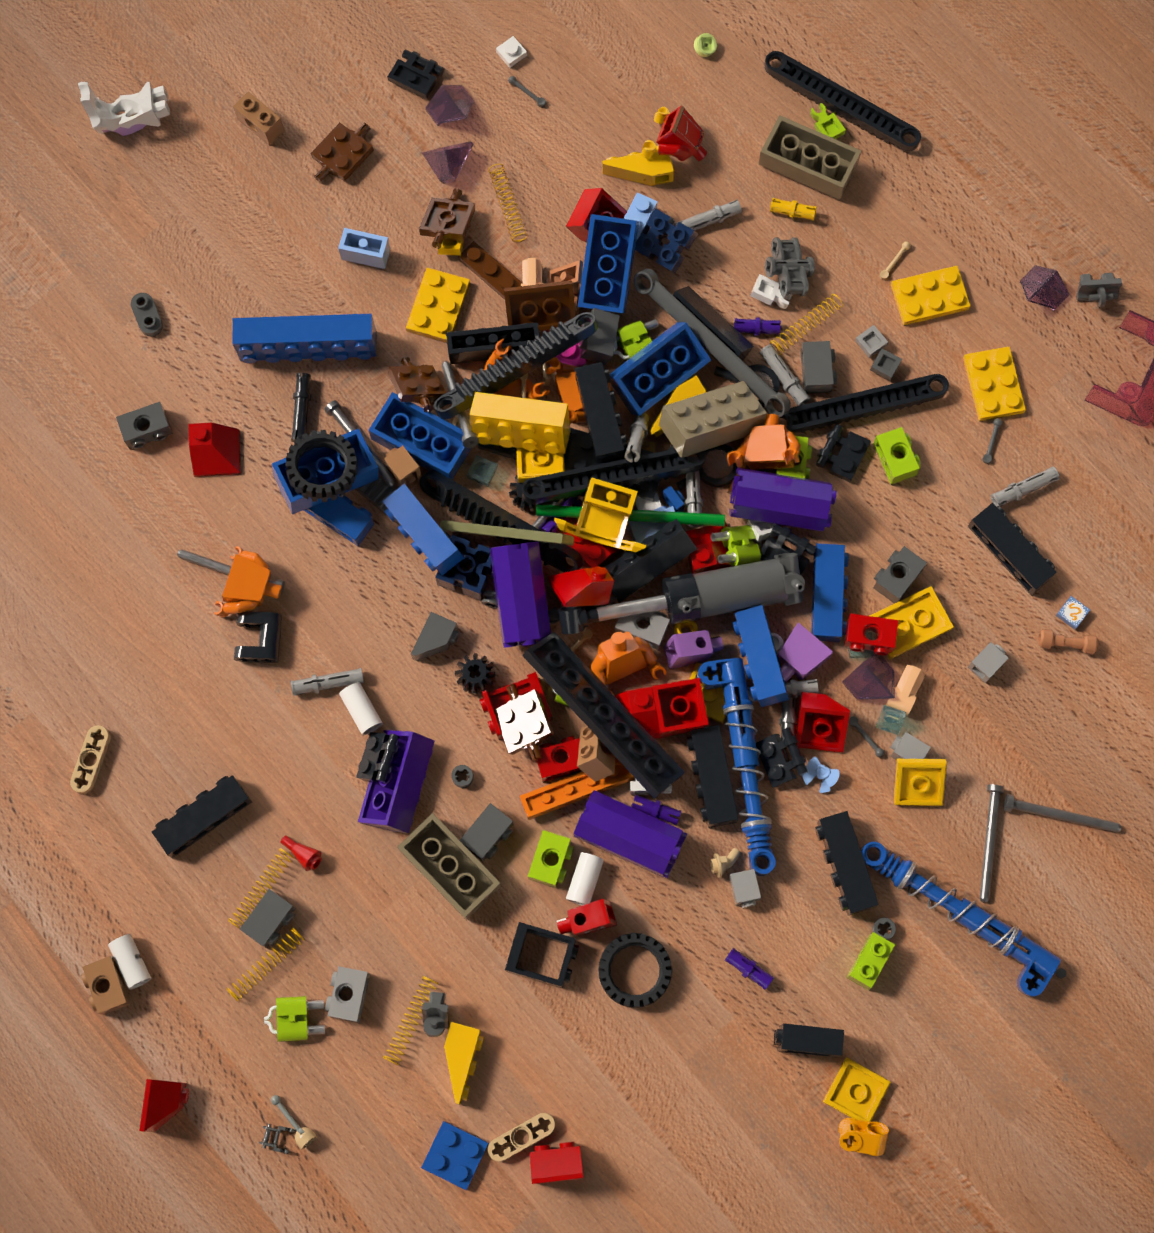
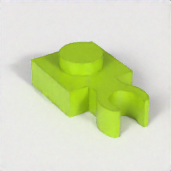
M819 104L821 113H816L811 108V117L818 121L814 125L817 132L834 139L845 134L846 129L835 113L828 116L824 104Z

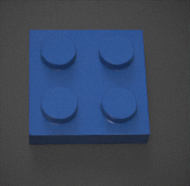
M443 1121L421 1168L467 1190L489 1143Z

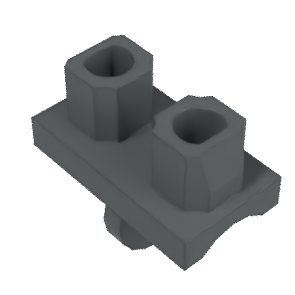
M1104 273L1098 280H1093L1090 274L1080 275L1076 294L1077 301H1096L1099 308L1104 307L1107 300L1118 299L1122 280L1121 278H1115L1113 273Z
M430 992L429 1003L423 1002V1029L425 1034L430 1037H438L442 1035L445 1028H449V1009L445 1003V993Z

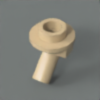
M733 848L727 858L717 853L714 854L713 859H710L712 874L716 873L717 877L721 878L726 873V870L733 866L741 852Z

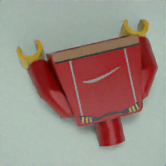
M682 105L669 113L666 107L658 109V112L655 113L654 121L658 124H663L656 141L659 146H656L651 140L645 141L641 156L649 159L653 156L654 152H657L658 155L673 156L680 161H685L691 156L698 162L704 159L707 151L700 145L704 131Z

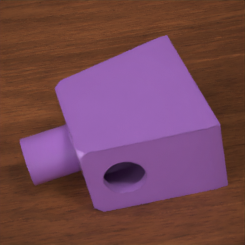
M800 623L796 624L777 656L782 664L781 671L785 683L793 674L800 680L805 679L829 660L833 653L832 650Z
M708 630L672 635L664 646L669 669L696 664V662L707 661L713 652L723 650L722 638L720 636L710 638Z

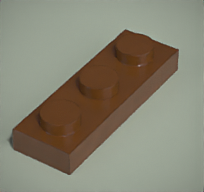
M475 241L461 253V256H458L459 260L504 300V288L519 287L523 284Z

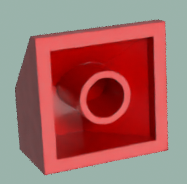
M212 422L188 424L189 451L194 477L240 474L239 429Z
M705 526L686 531L697 547V550L687 556L692 574L733 567L729 562H718V556L725 555L729 551L728 547H724L722 541L711 540V534L720 533L725 528L724 526Z
M605 567L583 568L551 575L547 579L565 607L608 605L614 584V579Z
M652 687L628 690L615 695L654 739H659Z
M801 692L796 731L799 741L797 743L798 748L843 753L850 710L826 694Z
M146 1079L139 1131L155 1132L179 1113L189 1099V1088H186L187 1083Z

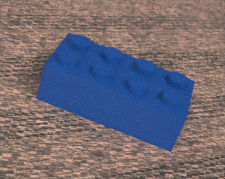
M591 214L578 307L626 313L639 221Z
M677 322L610 373V384L630 413L641 415L709 363L711 359L686 322Z
M393 392L368 430L371 440L390 450L400 448L403 445L419 466L428 471H437L453 480L472 449L463 446L462 429L430 412L428 413V411L427 413L424 412L423 408L412 402H401L398 395Z
M359 428L343 434L345 442L348 440L351 448H354L357 459L356 480L352 483L349 491L378 480V466ZM326 447L314 448L305 452L298 464V471L302 478L316 485L330 484L338 480L343 475L345 469V461L341 454ZM286 458L272 463L273 476L292 515L322 503V499H318L315 502L309 497L307 500L303 498L302 493L299 495L295 492V488H292L288 480Z

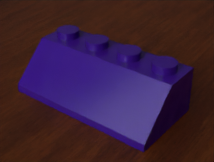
M384 730L383 733L387 735L395 734L399 736L397 743L399 748L397 754L393 756L390 765L392 770L387 775L385 783L369 781L358 822L393 832L409 834L435 740L410 731Z

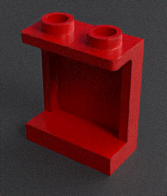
M536 672L528 674L524 680L513 683L516 684L520 696L533 690L538 691L550 722L553 721ZM507 686L490 692L482 691L483 698L479 700L483 712H489L491 721L487 723L491 734H497L498 740L503 739V735L494 710L511 700L506 689Z

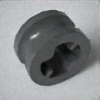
M484 591L485 599L481 603L487 607L498 609L496 592Z
M459 765L453 769L451 778L457 787L466 788L473 782V773L468 766ZM464 771H467L468 774L466 775L467 777H469L468 780H462L461 782H458L457 779L459 778L458 776H456L457 773H463Z
M880 918L873 924L872 932L889 940L894 936L896 926L891 919ZM886 923L889 925L887 929L890 930V934L885 933L882 936L879 934L881 929L877 927Z

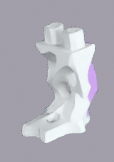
M88 82L78 83L81 91V103L90 118L92 128L99 134L114 131L125 136L143 129L146 125L159 127L161 125L160 118L170 115V109L166 102L169 100L168 93L164 86L153 89L150 82H147L139 93L120 95V98L110 104L96 97ZM118 112H125L121 115H116Z

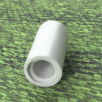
M360 682L349 685L339 693L362 736L376 731L383 725Z
M581 852L566 900L581 906L591 902L604 862L602 858Z
M131 934L121 936L108 944L129 990L135 989L152 979L143 959L139 957V950Z

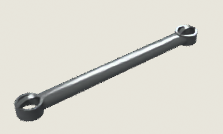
M644 269L634 276L636 290L642 294H648L677 322H686L700 344L740 382L744 381L751 392L765 404V410L768 414H776L780 418L789 412L791 404L789 398L783 393H776L659 283L658 276L653 270ZM642 277L650 280V289L643 285ZM772 400L779 402L783 406L782 412L775 410Z

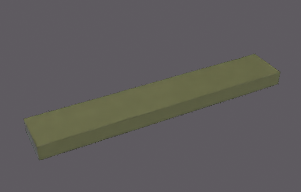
M445 520L441 521L440 525L442 530L572 546L574 544L573 536L560 533Z

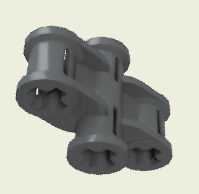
M774 237L771 243L773 257H767L765 261L766 276L773 277L778 275L780 293L783 297H787L789 294L806 296L809 289L807 277H812L815 270L813 257L802 259L797 237H792L791 240H780L779 237Z

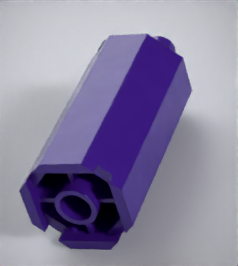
M737 468L736 472L739 476H734L730 503L734 504L733 509L729 508V515L731 517L824 531L825 527L830 528L832 522V514L829 513L830 506L835 504L837 491L833 490L830 482Z
M539 542L490 548L503 646L507 648L536 644L551 634Z
M593 790L585 805L586 808L579 818L573 834L574 837L658 876L668 878L687 833Z

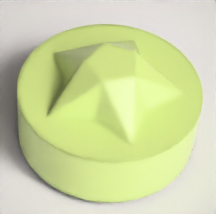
M703 33L698 36L694 41L696 53L701 57L712 55L717 49L716 39L709 33Z

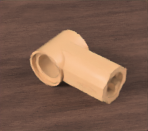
M528 258L522 261L523 284L521 286L544 284L542 283V260Z
M907 665L897 687H894L885 706L908 716L917 698L915 695L926 673L918 667Z

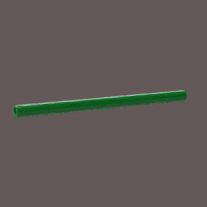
M537 504L536 515L579 518L582 507ZM632 510L628 521L669 523L677 519L680 524L725 527V515Z

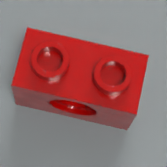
M850 613L844 647H850V650L854 652L872 650L874 654L883 656L893 653L896 645L898 620ZM865 632H874L877 636V639H867L865 636Z
M575 736L562 739L560 744L552 745V743H545L538 746L542 759H539L537 764L542 782L582 771L577 767L580 738L575 739ZM557 753H565L568 759L564 763L556 762L554 757Z

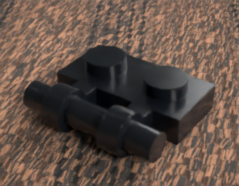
M405 49L402 58L407 61L404 62L400 59L396 61L387 76L388 81L427 99L437 83V77L432 74L436 73L442 76L445 68L438 65L437 61L421 57V54L416 51L410 52ZM419 65L423 67L424 70L422 71L414 66Z
M836 424L833 430L829 431L826 437L827 442L824 448L820 449L817 455L819 458L815 465L819 468H824L826 462L833 465L829 472L830 474L851 483L871 441L851 431L847 438L841 436L844 428ZM835 445L842 447L838 456L832 454Z
M775 524L771 532L779 537L777 540L770 536L767 538L760 551V560L775 559L774 555L797 553L800 575H802L810 559L802 555L805 551L813 555L817 547L809 543L810 540L807 538H800L791 533V529L785 526L783 528ZM788 541L797 546L796 551L784 545V542Z
M790 727L781 730L784 737L783 741L779 734H773L756 742V747L761 752L760 757L772 788L779 787L796 779L793 770L795 768L799 776L808 773L805 765L807 761L805 756L801 755L797 745L799 741L797 736L793 735ZM787 748L789 749V752L792 757L791 761L789 760L785 750Z
M370 732L356 778L363 781L385 783L387 775L392 770L390 765L393 756L397 754L399 748L397 745L399 736Z

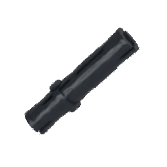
M301 373L296 374V390L293 393L295 402L292 442L297 438L301 440L302 435L306 433L308 402L311 401V395L309 394L311 375L308 373H302V376Z

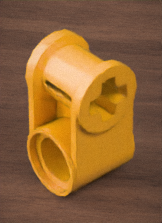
M846 1118L839 1124V1144L841 1148L848 1152L881 1156L885 1151L889 1129L880 1122Z

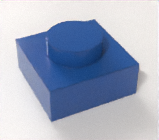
M671 486L663 491L662 497L669 507L673 506L675 512H683L685 502L683 495L678 490L674 491Z

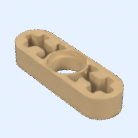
M93 726L88 730L74 768L70 785L79 794H87L93 790L106 755L111 735L103 726ZM101 731L104 739L97 742L96 747L100 749V752L93 748H89V746L95 747L96 740L93 736L94 734L98 735ZM91 753L97 756L96 763L93 766H86L84 762L85 757ZM81 768H84L87 771H93L91 775L89 773H86L85 780L88 781L87 786L83 785L80 789V785L77 784L78 779L83 780L85 773L81 771Z
M540 1113L493 1139L488 1146L489 1156L495 1161H503L547 1137L555 1129L553 1117L547 1113ZM543 1117L544 1120L549 1119L551 1122L548 1125L549 1130L547 1132L543 1129L538 1130L535 1133L539 1137L533 1139V1133L527 1125L532 1123L534 1128L540 1124V1118ZM521 1129L529 1134V1140L524 1145L517 1144L514 1139L515 1133ZM510 1135V1141L516 1147V1150L511 1151V1147H508L503 1151V1157H500L499 1154L494 1155V1144L497 1142L500 1145L507 1143L508 1141L505 1137Z

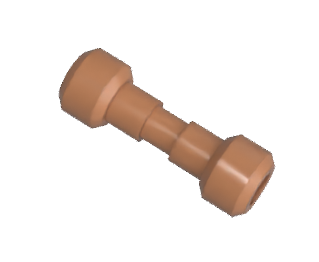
M1042 629L1039 632L1038 645L1040 648L1047 649L1053 646H1068L1081 649L1085 654H1095L1098 649V638L1087 634L1083 638L1075 636L1065 637L1064 635L1055 634L1053 630Z

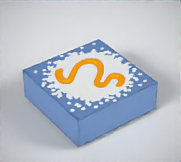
M1070 596L1055 616L1075 630L1090 609Z

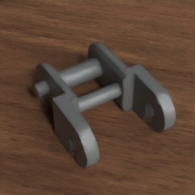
M272 1124L263 1126L266 1131L263 1142H259V1144L263 1145L262 1148L271 1146L274 1147L273 1151L290 1154V1150L278 1148L277 1143L282 1130L295 1133V1129L279 1126L278 1129L271 1128ZM271 1131H276L274 1143H268Z

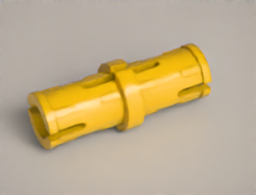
M772 198L770 212L788 215L789 218L793 219L798 217L814 221L817 206L797 203L798 201L796 200L791 202Z

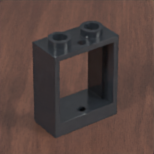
M519 922L505 971L563 988L564 983L569 984L572 969H568L571 959L576 960L579 945H575L576 938ZM527 933L568 945L558 979L517 968Z
M783 1023L779 1026V1029L774 1031L773 1045L778 1046L777 1051L838 1058L843 1055L844 1030Z

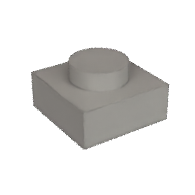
M875 325L855 339V342L869 358L888 344V341Z

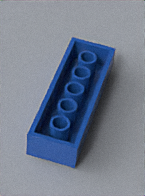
M372 313L233 318L232 344L240 361L245 363H255L262 360L276 363L280 360L300 362L302 359L323 361L325 358L347 360L352 357L367 360L371 357H377V331Z

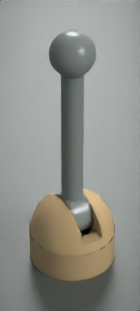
M278 1095L272 1096L271 1103L277 1105L297 1131L295 1134L296 1144L301 1150L307 1148L316 1140V1134L310 1128H300L282 1105L281 1098Z

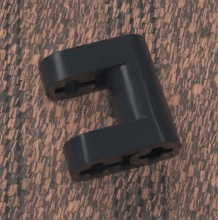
M253 611L238 613L237 626L260 628L259 645L236 646L234 648V660L250 663H277L279 661L282 615L274 612Z

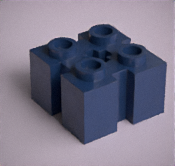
M655 208L647 222L650 230L647 235L644 233L640 234L636 241L635 250L651 260L657 256L656 262L676 274L684 260V257L680 255L684 247L690 249L698 233L681 222L674 226L675 220ZM668 236L667 239L670 241L669 244L666 245L664 243V245L662 246L661 240L663 239V237Z
M452 535L450 540L463 555L464 559L444 575H441L438 571L435 577L437 585L455 591L457 586L461 587L464 595L481 601L488 585L485 574L491 575L492 572L490 548L480 544L477 549L471 548L470 541ZM467 565L471 566L470 570L463 571L462 567L466 568Z

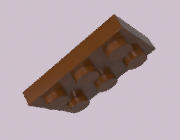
M572 280L504 288L508 326L538 322L539 331L551 330L552 326L557 328L560 321L565 323L576 316Z

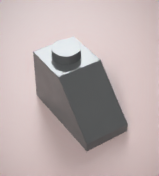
M430 612L411 652L412 659L419 661L449 650L451 643L455 644L460 634L457 623Z

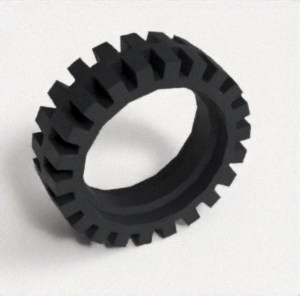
M314 430L311 431V435L308 436L305 433L302 435L301 440L297 438L294 441V445L291 444L289 453L286 456V472L292 488H295V492L299 495L302 493L303 498L308 500L311 497L312 501L315 502L318 499H322V502H327V498H331L333 501L337 499V495L342 497L345 495L346 490L349 491L351 489L352 483L356 480L357 459L354 448H351L348 440L345 442L342 435L337 437L336 432L333 431L327 434L326 430H321V434H317V431ZM326 447L340 453L345 461V469L343 475L330 484L316 485L309 483L302 478L298 471L300 458L307 451Z
M630 933L621 935L608 944L600 958L598 972L604 991L613 1001L626 1007L640 1008L656 1002L666 992L671 980L672 966L667 951L656 939L642 933ZM630 946H640L649 950L656 957L659 964V978L656 984L648 992L641 995H630L621 991L614 984L611 976V964L614 957L622 949Z

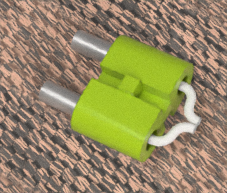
M655 319L645 324L639 320L618 328L613 354H618L627 361L652 342L651 338L647 336V331L658 327L657 320ZM617 343H618L620 349H621V348L623 349V351H624L623 354H622L620 351H617V350H616V349H617Z
M750 525L725 527L720 533L711 534L712 541H722L724 547L729 549L725 555L718 556L719 563L729 562L731 566L760 562L762 541L757 542Z
M306 996L276 998V1006L270 1008L268 1016L264 1017V1024L269 1026L273 1034H277V1042L308 1040V1035L325 1034V1025H307V1010L324 1009V1000L307 1001ZM275 1009L277 1012V1030H274L272 1023L267 1021L272 1017L273 1010Z

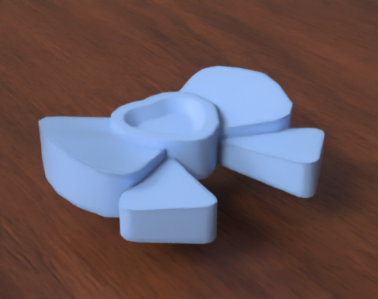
M813 757L806 766L808 773L802 775L806 785L815 776L818 779H823L819 792L824 793L831 790L830 787L836 784L840 771L839 769H830L821 764L817 757Z

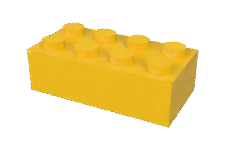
M475 392L469 416L472 432L477 434L480 444L500 445L506 448H523L528 451H547L551 454H565L571 432L568 404Z

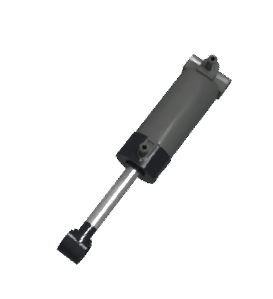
M797 553L774 555L775 559L695 574L689 573L667 577L662 580L663 595L586 610L584 606H563L559 608L561 631L563 634H576L584 631L588 627V623L663 609L666 610L668 619H670V623L673 625L700 620V618L746 610L760 605L767 606L783 603L786 606L803 601L802 591L805 589V580L800 575Z

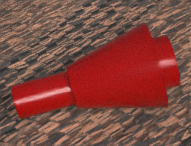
M287 835L281 839L280 843L291 850V853L305 871L314 870L320 865L322 861L321 851L296 843Z

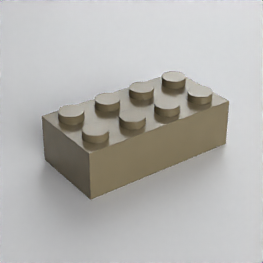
M779 115L760 152L759 165L840 200L859 163L861 150Z
M741 381L663 406L659 426L679 456L683 458L747 437L751 433L752 427L764 425L767 413L746 383Z
M433 813L397 846L399 851L466 921L502 887L501 883Z

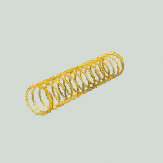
M500 167V168H497V169H500V170H498V171L493 170L492 172H490L489 169H488V172L490 173V177H491V174H497V175L503 174V173H502L503 171H501V170H502V169L505 170V168ZM505 176L501 178L493 177L492 183L494 188L495 184H509L510 186V183H506L508 178H504ZM493 179H507V181L503 183H494ZM500 203V204H501V206H500L501 209H503V208H502V205H507L506 207H508V206H510V205H513V204H511V203H508V204ZM508 212L504 214V218L505 215H511L510 217L514 216L513 214H507ZM508 217V218L506 219V224H507L508 226H509V225H512V224H511L512 222H510V223L508 224V223H507V220H514V221H516V220H515V219H509L510 217ZM509 231V234L512 235V236H514V237H516V236H518V235L526 234L525 232H523V233H521V234L514 235L516 232H514L513 234H511L510 231ZM526 234V237L524 239L514 240L513 242L523 241L527 238L528 235Z
M832 294V295L830 296V298H826V302H825V303H826V305H827V307H828L829 310H830L829 306H830L831 308H832V306L827 303V299H830L831 302L833 301V302L837 305V307H838L837 310H839V307H841V306H839V305L835 302V300H834V298H833V295H834V296H836V297L840 300V298H839L836 294ZM822 303L821 305H817V309L815 310H817V312L819 311L818 306H821L823 309L824 307L822 306ZM812 309V312H808V314H809V313H812L814 319L816 320V318H815V316H814L815 314L813 313V310H814V309ZM803 316V319H799V321L803 320L806 327L807 325L810 327V325L806 321H804L805 316ZM798 321V323H794L793 328L795 329V331L797 330L800 333V331L797 328H795V324H799V327H802L804 330L805 328ZM790 327L789 330H785L784 335L786 336L787 340L788 336L786 335V331H789L792 337L793 335L795 336V334L790 331ZM775 338V341H774V342H776V344H777L776 347H777V348L779 349V351H780V350H781L780 347H781L782 349H783V347L776 341V338Z
M281 848L278 849L279 852H280L285 858H287V857H286L281 851H283L284 853H286L287 855H289L291 858L294 859L293 856H291L289 853H287V852L284 851L283 849H281ZM275 854V857H276L282 864H284L278 857H280V858H282V859H284V860H286V859L283 858V857H281V856H279V855H276V854ZM271 860V862H272L278 869H280V868L273 862L274 860ZM267 865V867H268L275 875H277V874H276L271 868H273V869H275V870H277V871H279V872H281V873H284L282 870L280 871V870H278V869H276V868H274V867H272V866H270V865ZM263 870V872H264L271 880H269V879H267V878H265V877H263V876H259V877L268 885V886H266L267 888L272 889V887H271L264 879H266V880H268V881H270V882H272V883H274V884H276V882L267 874V873L271 874L270 872ZM259 885V886H260L264 891H262V890H260V889H258V888L252 886L253 889L255 888V889H257V890H259V891H261V892H263V893H265V894H266V892H267L261 885ZM248 892L250 896H252L251 894L257 896L252 892ZM244 897V899H245L248 903H250V902L248 901V900H250V901H252V902L258 904L257 902H255V901H253V900H251V899H249V898H247V897ZM240 902V904H241L245 909H247L244 905H246V906H248V905L245 904V903H243V902ZM238 907L236 908L243 916H245V915H244L241 911H243V912H245V913H247V914L250 915V913H248V912H246V911H244V910H242V909H240V908H238ZM233 913V915H234L242 924H244V923L236 916L237 914ZM231 918L228 919V921H229L230 923H232L233 925H235L237 928L240 929V927L237 926V925L234 923V922H236V923L240 924L239 922H237V921H235V920H233V919H231Z
M292 928L295 931L294 933L303 941H305L304 938L294 928ZM281 938L282 942L287 947V945L289 944ZM290 940V942L292 943V945L294 946V948H293L291 945H289V946H290L292 949L296 950L295 945H294L293 942ZM276 943L278 947L280 946L284 951H286L281 945ZM271 947L273 952L276 954L277 951L273 947ZM266 952L267 955H268V956L270 957V959L272 960V962L274 963V965H272V966H273V967H276V964H275V962L273 961V959H275V958H274L270 953ZM257 961V963L259 964L265 975L252 965L253 969L257 974L259 972L263 976H267L266 972L262 968L264 966L259 961ZM247 969V972L250 974L255 984L251 982L245 975L242 974V976L248 984L249 982H251L253 985H257L255 979L252 976L253 974ZM232 983V985L239 993L240 997L237 996L234 992H232L228 987L226 989L231 994V996L239 1002L238 998L242 999V996L238 991L240 989L234 983Z
M423 976V978H422V980H423L424 982H426V981L424 980V979H426V980H429V981H431V982H433V983L439 985V983H437V982H435V981H433V980H431V979H429V978H427V977H425V976ZM419 984V986H420L421 988H423L424 990H426L427 992H424V991H421V990H416V992L419 993L418 991H420V992H423V993H426V994H429V995H430V991H428L427 989H425V988L422 987L421 985L426 986V987H429V988H431V989H435V990H436V988H435L434 986L430 987V986H427V985H424V984ZM419 993V994H420L421 996H423L424 998H421V997H418V996H413L414 999H416L415 997H417V998H420V999L429 1001V999H428L427 997H425L424 995H422L421 993ZM411 1001L410 1004H412L414 1007H416V1008L419 1009L420 1011L407 1007V1010H409L411 1013H413V1014L416 1015L417 1017L412 1016V1015H409V1014H406V1013H404V1015H405V1016L408 1015V1016H411V1017H414V1018H417V1019H422L420 1016H418L417 1014H415V1013L412 1012L411 1010H414V1011H417V1012L422 1013V1012H421L422 1010H421L420 1008H418L417 1006H415L414 1004H417V1005H420V1006H423V1005ZM401 1019V1021H402L404 1024H406L405 1022H408V1023H411V1024H414V1025H419L417 1022L412 1023V1022H409V1021H406V1020ZM398 1025V1027H399L401 1030H403L404 1032H406L407 1034H409V1033H408L407 1031H405L404 1029H402V1028H405V1029H408V1030H411V1031H416L414 1028L409 1029V1028H406V1027H403V1026ZM395 1031V1033H396L398 1036H400L401 1038H403V1039L406 1040V1041H403V1040H400V1039H397V1038L392 1037V1039H393L395 1042H397L398 1044H400V1045L403 1046V1047H400V1046H397V1045H394V1044L389 1043V1045H390L392 1048H394L395 1050H397V1051L400 1052V1053H397V1052H394V1051H391V1050H388V1049H387L386 1051H387L389 1054H391L392 1056H394L395 1058H397V1059H394V1058H391V1057H388V1056H383V1058L386 1059V1060H388V1061H390V1062H392V1063H394V1064H396V1065H399V1064H397V1063H395V1062H393V1061H391V1060H389V1059H387V1058H390V1059H393V1060H396V1061H399V1062H400L401 1060H400L398 1057H396L395 1055H393L392 1053H390V1052H393V1053H396V1054H399V1055H402V1056H403L404 1054H403L401 1051H399L398 1049H396L395 1047H393V1046H396V1047H399V1048H402V1049H407L404 1045H402L401 1043H399V1042L396 1041V1040H399V1041H402V1042H405V1043H410L407 1039H405L404 1037H402V1036L399 1035V1034H402V1035H405V1036H408V1037H413V1036H412L411 1034L406 1035V1034H403V1033H400V1032Z

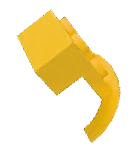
M591 478L577 526L565 520L554 519L560 530L583 539L630 552H638L646 548L644 544L622 540L638 492L632 489Z

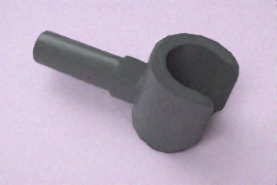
M556 607L550 611L548 610L549 622L551 624L560 621L559 612Z

